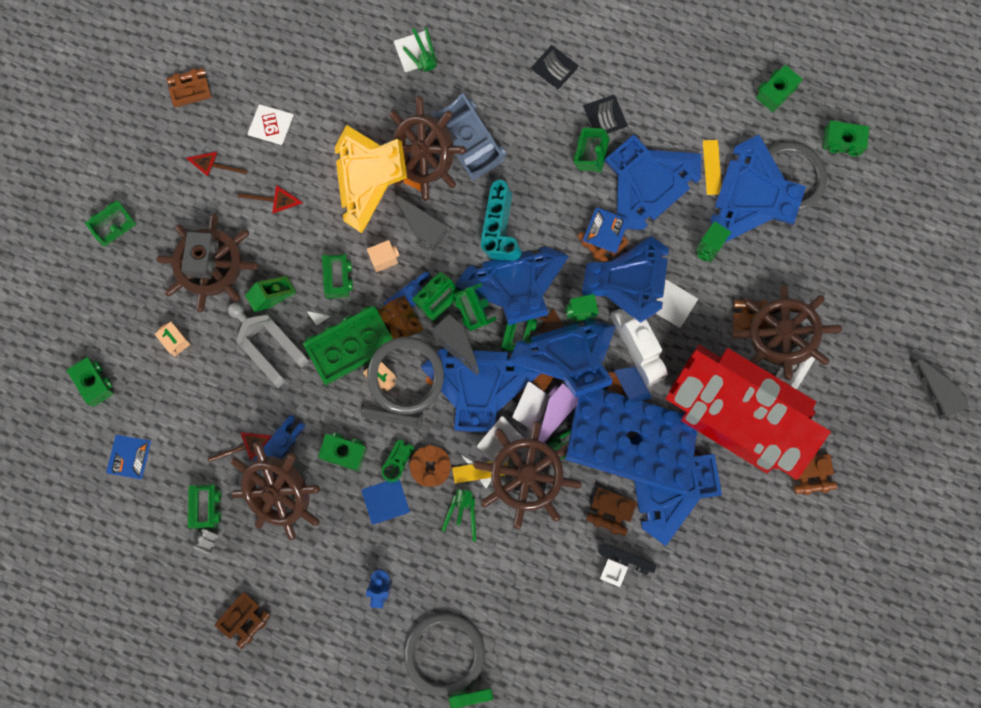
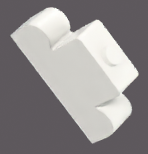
M622 308L612 312L610 318L616 326L645 385L649 387L665 379L668 373L663 361L659 358L662 348L647 320L639 323Z

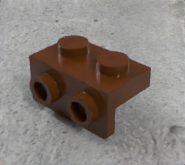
M405 296L389 301L378 311L393 339L412 337L424 330Z

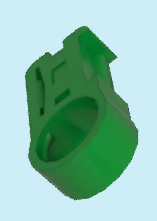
M402 440L396 442L386 463L382 466V477L386 482L396 483L401 479L405 464L412 453L410 451L414 452L412 445H406ZM389 465H394L387 478L384 475L385 468ZM398 467L399 475L396 478L392 479Z
M492 688L470 693L457 691L448 697L450 708H461L494 700Z

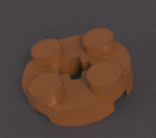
M428 445L418 449L413 454L409 467L413 479L418 484L425 487H436L448 479L451 463L449 456L443 449ZM435 462V471L429 470L427 472L425 470L427 467L426 463Z

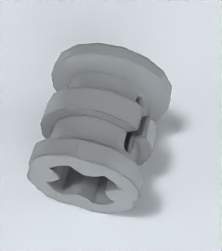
M202 528L201 537L198 536L197 545L192 547L205 554L212 555L213 553L210 550L212 547H215L216 543L214 542L219 538V535Z

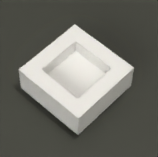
M608 559L600 579L620 587L628 567Z

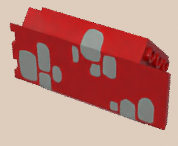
M699 344L685 363L665 398L685 411L681 419L683 423L766 474L773 468L775 470L778 468L798 480L832 432L812 420L816 412L813 408L817 401L729 348L719 357Z

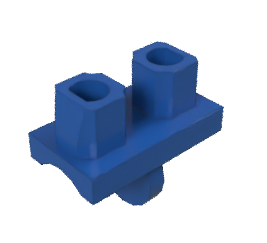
M376 570L371 575V581L366 590V597H371L370 607L383 608L384 602L391 591L392 581H390L389 574L385 570Z

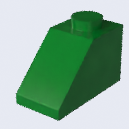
M283 276L256 282L245 297L254 312L275 306L295 294L296 291L288 277Z

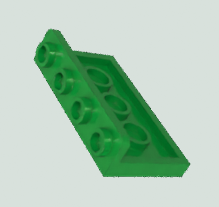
M366 306L360 310L359 314L345 317L342 323L336 326H328L319 335L309 336L306 338L303 346L324 385L327 386L370 363L375 351L393 338L376 307Z

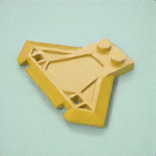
M346 125L335 145V154L340 153V159L336 161L341 205L342 208L347 207V213L343 214V221L360 233H363L388 185L407 178L402 141L398 139L381 146Z

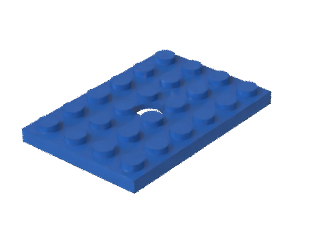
M598 389L578 396L565 460L686 496L689 493L697 431L681 421L684 415L682 413L643 401L630 402L626 396ZM628 432H637L641 436V443L639 445L631 444L630 439L627 437Z

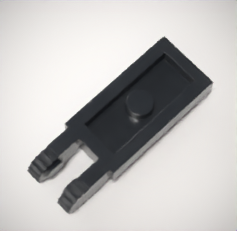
M602 544L598 547L600 555L607 559L616 557L617 563L627 567L629 563L637 566L636 571L643 574L654 573L657 567L654 563L613 546Z

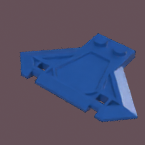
M632 135L604 161L618 176L617 215L629 219L626 229L644 230L648 226L645 222L648 217L654 221L690 189L687 184L690 180L696 184L701 179V154L648 150L635 135ZM682 171L685 173L683 177L679 175ZM639 208L643 210L640 215L636 212Z
M760 135L735 146L733 153L738 155L737 161L730 160L715 208L720 209L719 215L712 214L711 223L713 224L715 221L731 231L726 242L772 219L794 225L806 186L784 179ZM746 158L751 159L749 164L744 163ZM728 212L733 213L731 219L726 218Z
M650 236L612 262L587 263L582 287L583 296L595 294V296H606L639 323L643 322L663 307V302L657 301V299L664 297L668 258H662V256L669 254V248Z
M545 246L539 248L540 253L533 254L531 250L522 252L517 260L495 259L482 263L483 268L475 269V266L472 265L466 268L456 282L455 287L459 290H465L482 283V287L475 289L477 296L503 307L508 325L548 315L543 295L569 258V255Z
M587 319L584 320V326L574 323L531 337L532 343L529 344L524 340L519 341L510 357L509 364L562 379L574 397L607 387L612 384L613 379L602 364L616 326Z
M441 349L437 352L444 368V383L441 392L456 408L455 431L488 433L497 422L498 411L527 386L528 382L531 383L541 374L509 364L508 352L473 351L480 372L478 375L474 374L454 356H448L446 349ZM428 360L421 368L434 382L433 365ZM454 364V368H447V365ZM507 367H514V371H507Z
M638 433L631 441L633 445L641 443V436ZM715 454L693 458L689 493L686 496L634 481L639 512L646 513L647 521L641 522L642 529L665 546L700 499L722 496ZM655 511L660 512L661 519L656 520Z

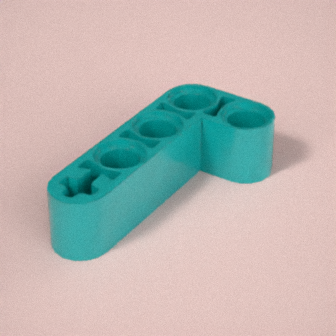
M503 180L493 182L490 188L481 248L490 259L513 261L519 259L522 249L514 238L506 237L512 191ZM498 208H502L500 212L495 213ZM499 226L496 231L492 232L494 227ZM495 245L494 249L488 250L490 246ZM515 246L512 251L507 252L509 247Z

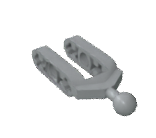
M240 303L230 304L228 314L233 318H238L242 323L236 342L277 388L281 387L286 381L249 341L263 327L267 329L301 368L309 362L268 315L248 318L243 313L244 308Z

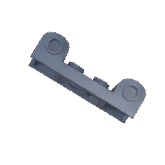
M462 93L451 105L440 111L433 112L431 115L440 120L446 111L452 112V117L446 126L458 138L453 146H464L466 148L464 154L456 155L472 181L506 161L504 156L507 154L501 145H496L475 112L477 107L471 98L468 100L464 93Z

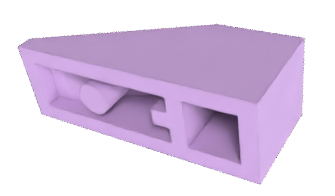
M564 384L559 388L555 386L548 394L550 398L538 439L544 443L576 408L578 397H574L569 388Z

